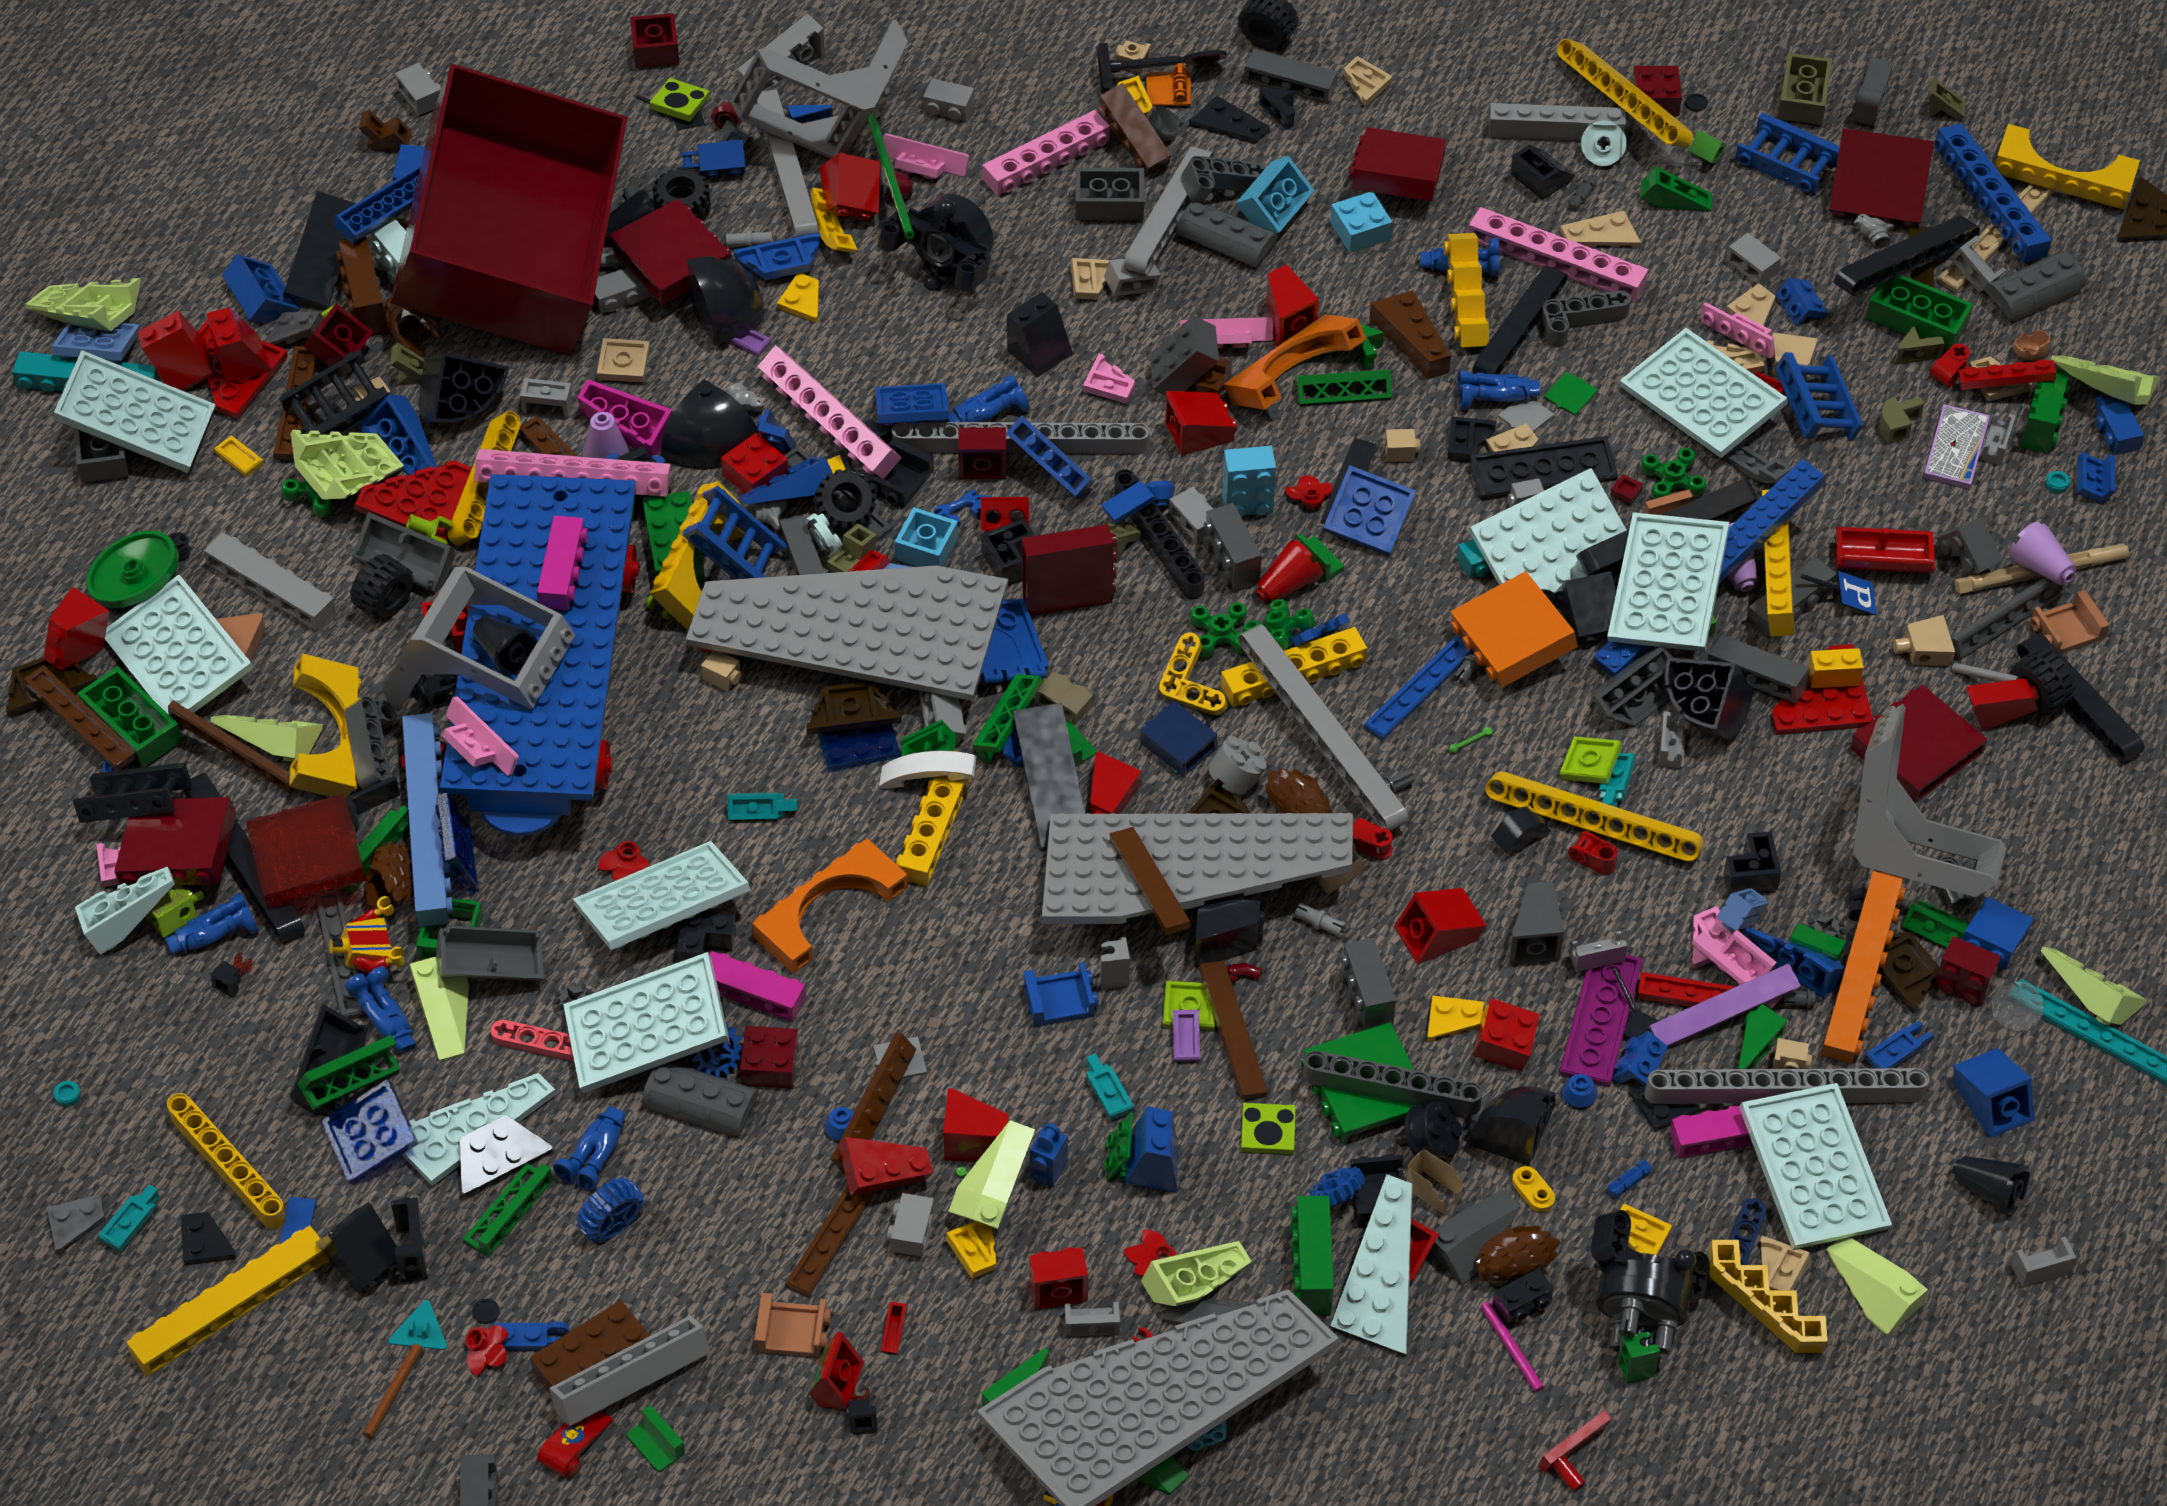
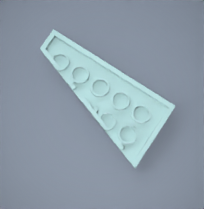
M537 1073L510 1083L507 1088L496 1092H493V1090L483 1093V1097L472 1101L470 1099L431 1112L429 1117L418 1121L412 1119L405 1122V1125L394 1130L388 1128L383 1130L382 1133L383 1137L433 1186L460 1166L459 1139L504 1115L509 1116L516 1122H520L554 1097L556 1092Z
M1386 1175L1330 1326L1407 1355L1413 1184Z

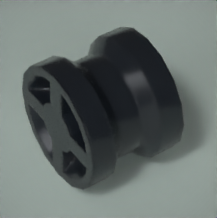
M181 532L168 535L178 549L179 562L188 559L191 555L188 537Z

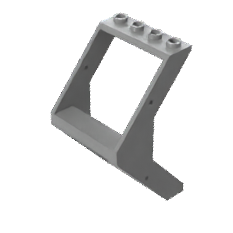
M892 20L865 68L834 75L825 74L767 48L760 49L754 56L730 102L741 121L830 159L838 153L847 154L875 108L908 40L897 20ZM771 74H774L842 103L845 106L838 116L801 124L755 103Z
M455 567L412 636L386 682L382 693L394 708H402L422 674H461L529 709H533L573 641L575 634L562 614L468 567ZM465 605H503L546 627L515 681L442 645Z
M1903 704L1897 708L1891 706L1877 720L1865 753L1853 854L1863 867L1977 897L1997 885L2007 848L1999 839L1926 820L1897 780L1906 708ZM1907 841L1978 860L1976 869L1973 870L1915 854Z

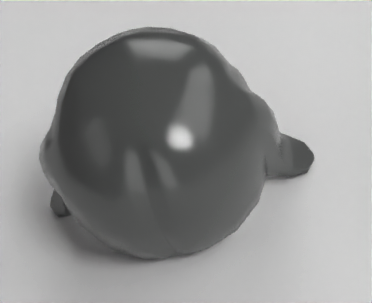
M1154 106L1149 110L1146 118L1161 141L1164 142L1175 138L1180 127V121L1187 113L1182 111L1175 114L1164 107Z

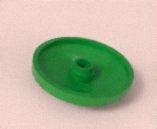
M148 530L127 535L108 546L92 563L86 579L87 589L97 603L108 608H123L142 602L158 592L173 576L179 562L178 549L172 539L163 532Z

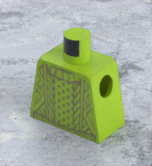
M174 885L145 917L164 938L177 928L185 925L190 919L196 917L197 914L193 904L204 899V895L198 885L188 890H184L182 886Z

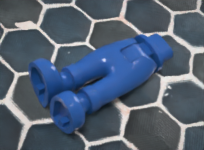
M1498 238L1491 239L1485 250L1478 248V261L1482 266V273L1492 277H1499ZM1443 247L1437 248L1435 252L1434 249H1431V252L1420 253L1421 268H1431V271L1436 272L1438 270L1447 274V270H1449L1448 257L1444 255Z
M1459 370L1457 387L1458 392H1460V410H1468L1472 401L1477 398L1478 400L1513 402L1524 399L1529 400L1530 396H1540L1539 380H1529L1527 376L1519 377L1515 374H1484L1480 372L1476 375L1466 370Z
M1009 375L1003 379L1001 384L997 383L991 388L965 399L961 405L952 409L953 412L949 413V419L945 420L946 422H985L1003 410L1009 409L1011 405H1015L1020 412H1026L1030 410L1022 387L1018 386L1017 380L1013 375Z
M240 892L235 894L227 904L222 903L211 911L190 919L183 927L174 930L175 934L165 938L174 955L182 950L184 953H187V947L192 951L208 946L220 940L228 933L236 931L237 927L245 928L250 934H255L259 930Z
M380 966L371 971L366 978L363 974L351 977L345 983V990L351 997L359 1000L358 1004L377 1028L378 1033L384 1037L391 1035L396 1042L395 1047L399 1053L414 1048L416 1046V1042L412 1038L414 1033L404 1011L390 996L388 990L384 989V984L389 978L388 970L384 966Z
M611 1106L607 1108L605 1113H600L598 1118L583 1133L575 1152L569 1160L565 1158L556 1160L553 1165L556 1175L570 1184H573L576 1180L577 1186L584 1190H594L599 1184L600 1178L598 1174L616 1146L620 1132L624 1128L623 1121L627 1116L626 1113ZM594 1151L591 1159H589V1161L587 1162L586 1167H583L591 1152Z

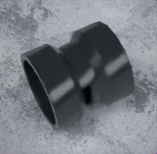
M1856 888L1848 894V902L1851 905L1848 909V917L1851 921H1858L1868 890L1866 888Z

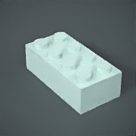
M397 220L373 231L374 242H372L377 256L375 258L376 265L380 270L384 269L386 271L387 277L392 284H395L406 234L405 229Z

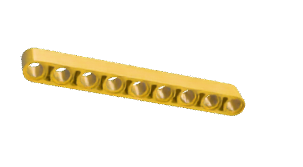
M1563 39L1559 43L1557 53L1561 59L1663 142L1681 149H1686L1691 145L1693 141L1691 130L1587 46L1569 39Z
M1496 772L1486 785V793L1493 800L1518 808L1527 806L1534 813L1684 861L1695 860L1704 846L1703 838L1696 832L1507 772ZM1494 782H1500L1504 786V790L1498 789ZM1522 789L1526 791L1528 797H1522L1518 793V790ZM1542 797L1549 798L1552 804H1545L1542 801ZM1565 805H1572L1576 812L1568 811ZM1589 812L1596 813L1600 819H1592ZM1613 820L1621 821L1624 827L1615 826ZM1637 828H1644L1648 835L1640 834ZM1661 835L1669 836L1672 842H1664ZM1685 843L1693 844L1696 850L1687 849Z

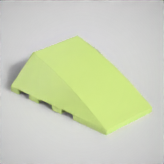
M133 278L130 283L122 284L121 280H112L110 282L111 285H99V282H89L80 288L78 283L48 286L28 301L25 306L31 311L68 324L112 331L135 312L141 281L140 278Z
M2069 356L2051 357L2055 364L2082 382L2112 397L2135 405L2148 404L2160 379L2159 376H2150L2109 365H2096V362Z
M300 430L291 431L295 467L322 499L347 498L361 491L363 486L374 484L404 467L384 441L375 433L350 432L348 436H342L340 432L332 431L329 435H320L319 431H309L308 434H301Z

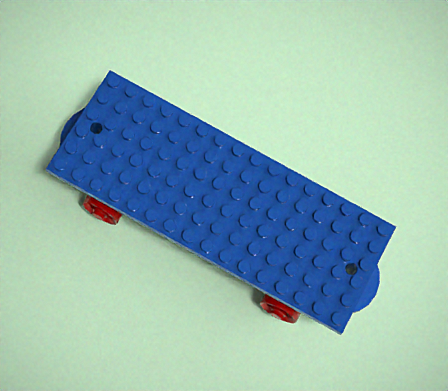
M490 475L476 561V572L538 602L537 590L554 516L583 518L584 528H588V541L583 543L582 546L584 547L583 562L578 564V567H580L579 581L574 583V586H576L575 600L570 601L569 610L552 609L562 614L574 632L575 637L533 709H529L458 674L455 697H459L518 754L519 758L513 774L507 776L494 762L473 767L447 742L440 791L441 794L466 795L469 811L482 812V818L487 824L501 833L521 836L545 831L558 821V815L570 816L572 800H593L594 789H607L609 774L613 770V757H610L609 740L601 739L621 594L634 593L636 577H639L640 564L637 562L636 546L628 545L636 493V480ZM469 605L461 655L505 676L497 670L473 635L475 622L483 616H489L530 631L536 636L537 641H539L546 627L503 605ZM513 673L505 677L515 681L518 675Z

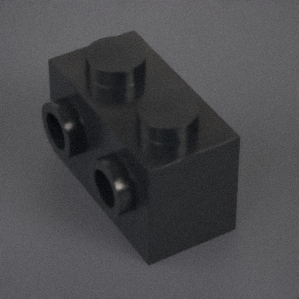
M1538 1268L1494 1291L1492 1306L1507 1328L1516 1322L1524 1320L1527 1316L1538 1310H1543L1549 1306L1552 1301L1554 1288Z

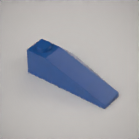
M388 394L358 424L363 433L378 434L404 465L402 469L409 475L415 474L417 470L431 466L433 468L437 467L418 415L406 396Z
M811 457L787 469L788 475L775 476L770 479L769 486L765 484L758 486L737 498V500L741 504H752L815 495L821 481L832 470L826 458Z
M1750 927L1745 929L1744 936L1776 961L1775 967L1780 968L1790 964L1798 982L1804 987L1809 988L1810 991H1815V994L1823 1000L1841 984L1845 967L1838 960Z

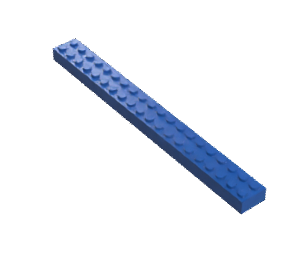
M421 165L336 215L334 225L353 244L411 209Z
M1802 459L1730 526L1719 584L1826 483L1825 475ZM1608 641L1593 656L1594 663L1611 677H1614L1632 662L1641 658L1653 646Z

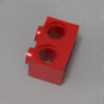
M980 497L981 531L986 530L987 533L1016 522L1010 518L1011 513L1014 511L1022 512L1023 517L1021 519L1025 518L1029 524L1028 497ZM991 511H996L999 514V518L995 521H990L986 518V515Z

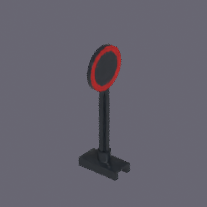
M1100 43L1096 48L1102 92L1112 89V73H1120L1122 70L1172 66L1178 63H1212L1227 58L1226 51L1210 50L1192 53L1183 57L1165 56L1120 61V59L1110 60L1108 43Z

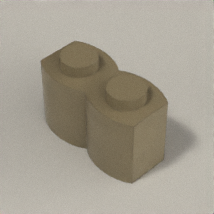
M1052 672L1035 693V702L1039 706L1062 703L1065 720H1069L1072 724L1076 725L1091 708L1093 695L1088 688L1072 684L1067 676Z

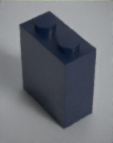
M1176 701L1172 702L1168 707H1163L1158 715L1151 721L1144 723L1140 730L1141 744L1159 759L1163 760L1169 767L1176 770L1182 777L1186 776L1218 748L1217 733Z

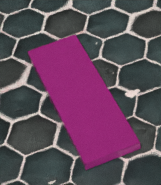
M1626 954L1624 962L1592 968L1586 971L1559 1075L1571 1078L1576 1074H1585L1595 1084L1610 1087L1630 1012V1005L1612 969L1614 967L1618 969L1633 1000L1643 958Z

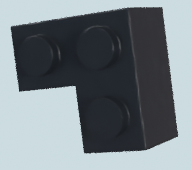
M1025 518L981 534V553L995 576L1008 579V584L1022 579V538L1035 536Z
M1772 831L1748 833L1743 849L1744 855L1726 857L1723 875L1728 894L1752 888L1756 892L1778 890L1782 872Z
M702 911L692 918L683 919L676 949L677 963L707 952V949L733 951L736 934L735 914Z

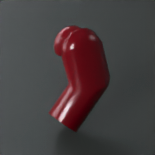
M1247 963L1227 966L1230 980L1234 983L1237 982L1238 975L1259 981L1263 972L1262 968Z

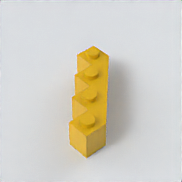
M1475 233L1447 234V241H1444L1443 249L1444 255L1448 257L1449 270H1447V282L1451 283L1453 298L1450 300L1451 312L1455 313L1456 321L1454 338L1458 340L1461 347L1486 346L1489 342V323L1485 318V294L1482 290V266L1478 261V237Z
M1739 1240L1711 1241L1708 1258L1710 1262L1709 1275L1712 1280L1795 1353L1824 1352L1828 1342L1826 1316H1798L1797 1291L1769 1290L1768 1265H1741Z

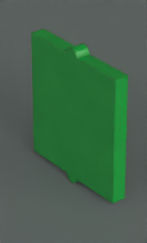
M1566 371L1543 398L1555 404L1558 409L1562 408L1576 416L1594 397L1598 389L1586 383L1584 379H1579Z

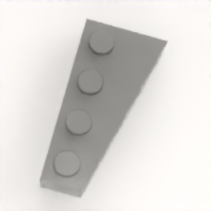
M807 13L764 48L812 67L825 60L824 28ZM754 56L737 69L738 84H740ZM771 74L763 91L771 90L787 80Z

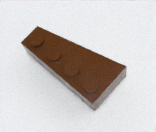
M1124 83L1100 95L1098 113L1110 126V129L1123 144L1125 150L1133 157L1137 168H1144V173L1148 176L1168 165L1171 154Z
M1413 290L1371 302L1369 321L1373 325H1377L1384 333V336L1390 338L1396 344V348L1401 353L1404 352L1410 358L1409 361L1427 379L1449 373L1451 354Z

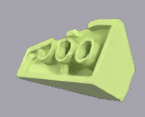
M233 715L211 717L212 723L272 755L283 756L284 761H294L298 753L309 754L323 728V724L302 721L278 723V719H258L255 722L254 717Z
M2042 947L2041 952L2087 1009L2097 1015L2095 1019L2108 1026L2111 1023L2121 1025L2145 1005L2147 1001L2145 998L2125 986L2117 985L2107 980L2104 982L2105 976L2088 968L2084 971V965L2056 949Z
M436 957L411 963L412 979L439 1062L465 1055L469 994L467 978L439 977Z
M1009 1121L958 1185L948 1212L999 1230L1035 1129Z
M1849 1237L1836 1240L1826 1249L1837 1271L1850 1287L1853 1297L1861 1305L1862 1312L1866 1318L1886 1336L1923 1306L1927 1288L1907 1271Z
M1236 1241L1151 1261L1141 1282L1153 1302L1178 1306L1198 1301L1246 1268L1252 1261L1241 1243Z

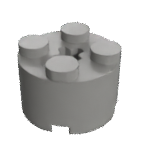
M1230 735L1208 764V770L1215 781L1219 778L1224 783L1222 785L1224 789L1235 794H1246L1248 790L1250 791L1267 765L1260 753L1262 749L1257 743H1248Z

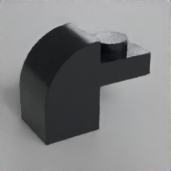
M1525 806L1510 813L1499 824L1491 837L1506 853H1520L1531 838H1545L1551 830L1546 826L1545 820L1540 815L1533 813Z

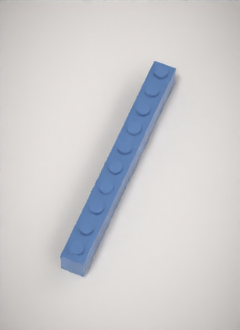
M432 713L402 716L416 917L419 927L449 923V913L453 912L452 897H447V893L452 892L450 877L446 878V873H450L449 857L445 858L444 853H449L447 838H443V834L447 833L446 818H442L441 815L446 814L445 800L440 799V795L443 794L440 791L441 780H439V775H442L443 767L442 761L437 760V756H442L440 741H436V737H440L439 722L434 723Z

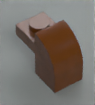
M369 109L362 112L359 129L368 137L366 146L370 149L382 152H398L401 144L409 145L412 130L398 117L383 123Z
M1219 356V362L1198 379L1196 391L1219 394L1221 389L1225 390L1223 384L1231 377L1232 360Z

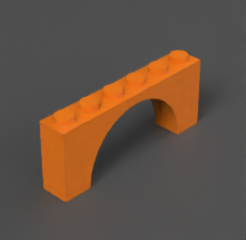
M1323 315L1225 382L1223 385L1230 402L1233 405L1265 410L1281 399L1275 380L1283 372L1308 358L1332 351H1350L1365 341L1366 336L1360 321L1357 318Z
M866 838L861 843L853 845L845 855L833 860L831 865L822 872H817L803 886H798L787 898L779 900L768 912L759 915L752 923L753 937L794 974L813 960L812 945L804 937L800 929V922L805 910L814 900L833 890L858 888L874 892L890 902L908 888L907 873Z

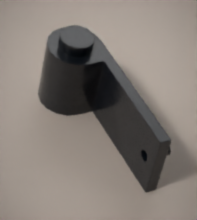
M392 776L336 802L331 808L335 832L342 837L353 836L359 830V814L400 796L397 778Z

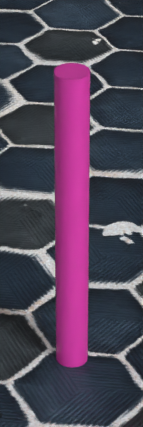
M1489 1301L1481 1305L1482 1311L1534 1392L1537 1393L1543 1390V1384Z

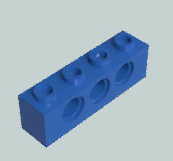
M1023 416L1006 432L1007 435L1078 499L1095 483L1093 479Z

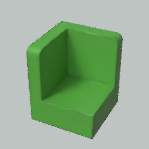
M1698 130L1689 151L1711 163L1717 164L1727 143Z

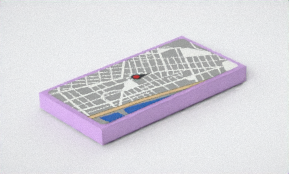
M1944 404L1923 478L1970 489L1990 415Z

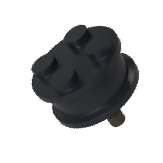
M1433 1101L1427 1107L1417 1105L1409 1109L1405 1118V1133L1396 1135L1395 1141L1397 1145L1408 1143L1414 1156L1420 1151L1426 1150L1437 1158L1438 1156L1450 1158L1456 1154L1459 1148L1462 1126L1445 1102Z

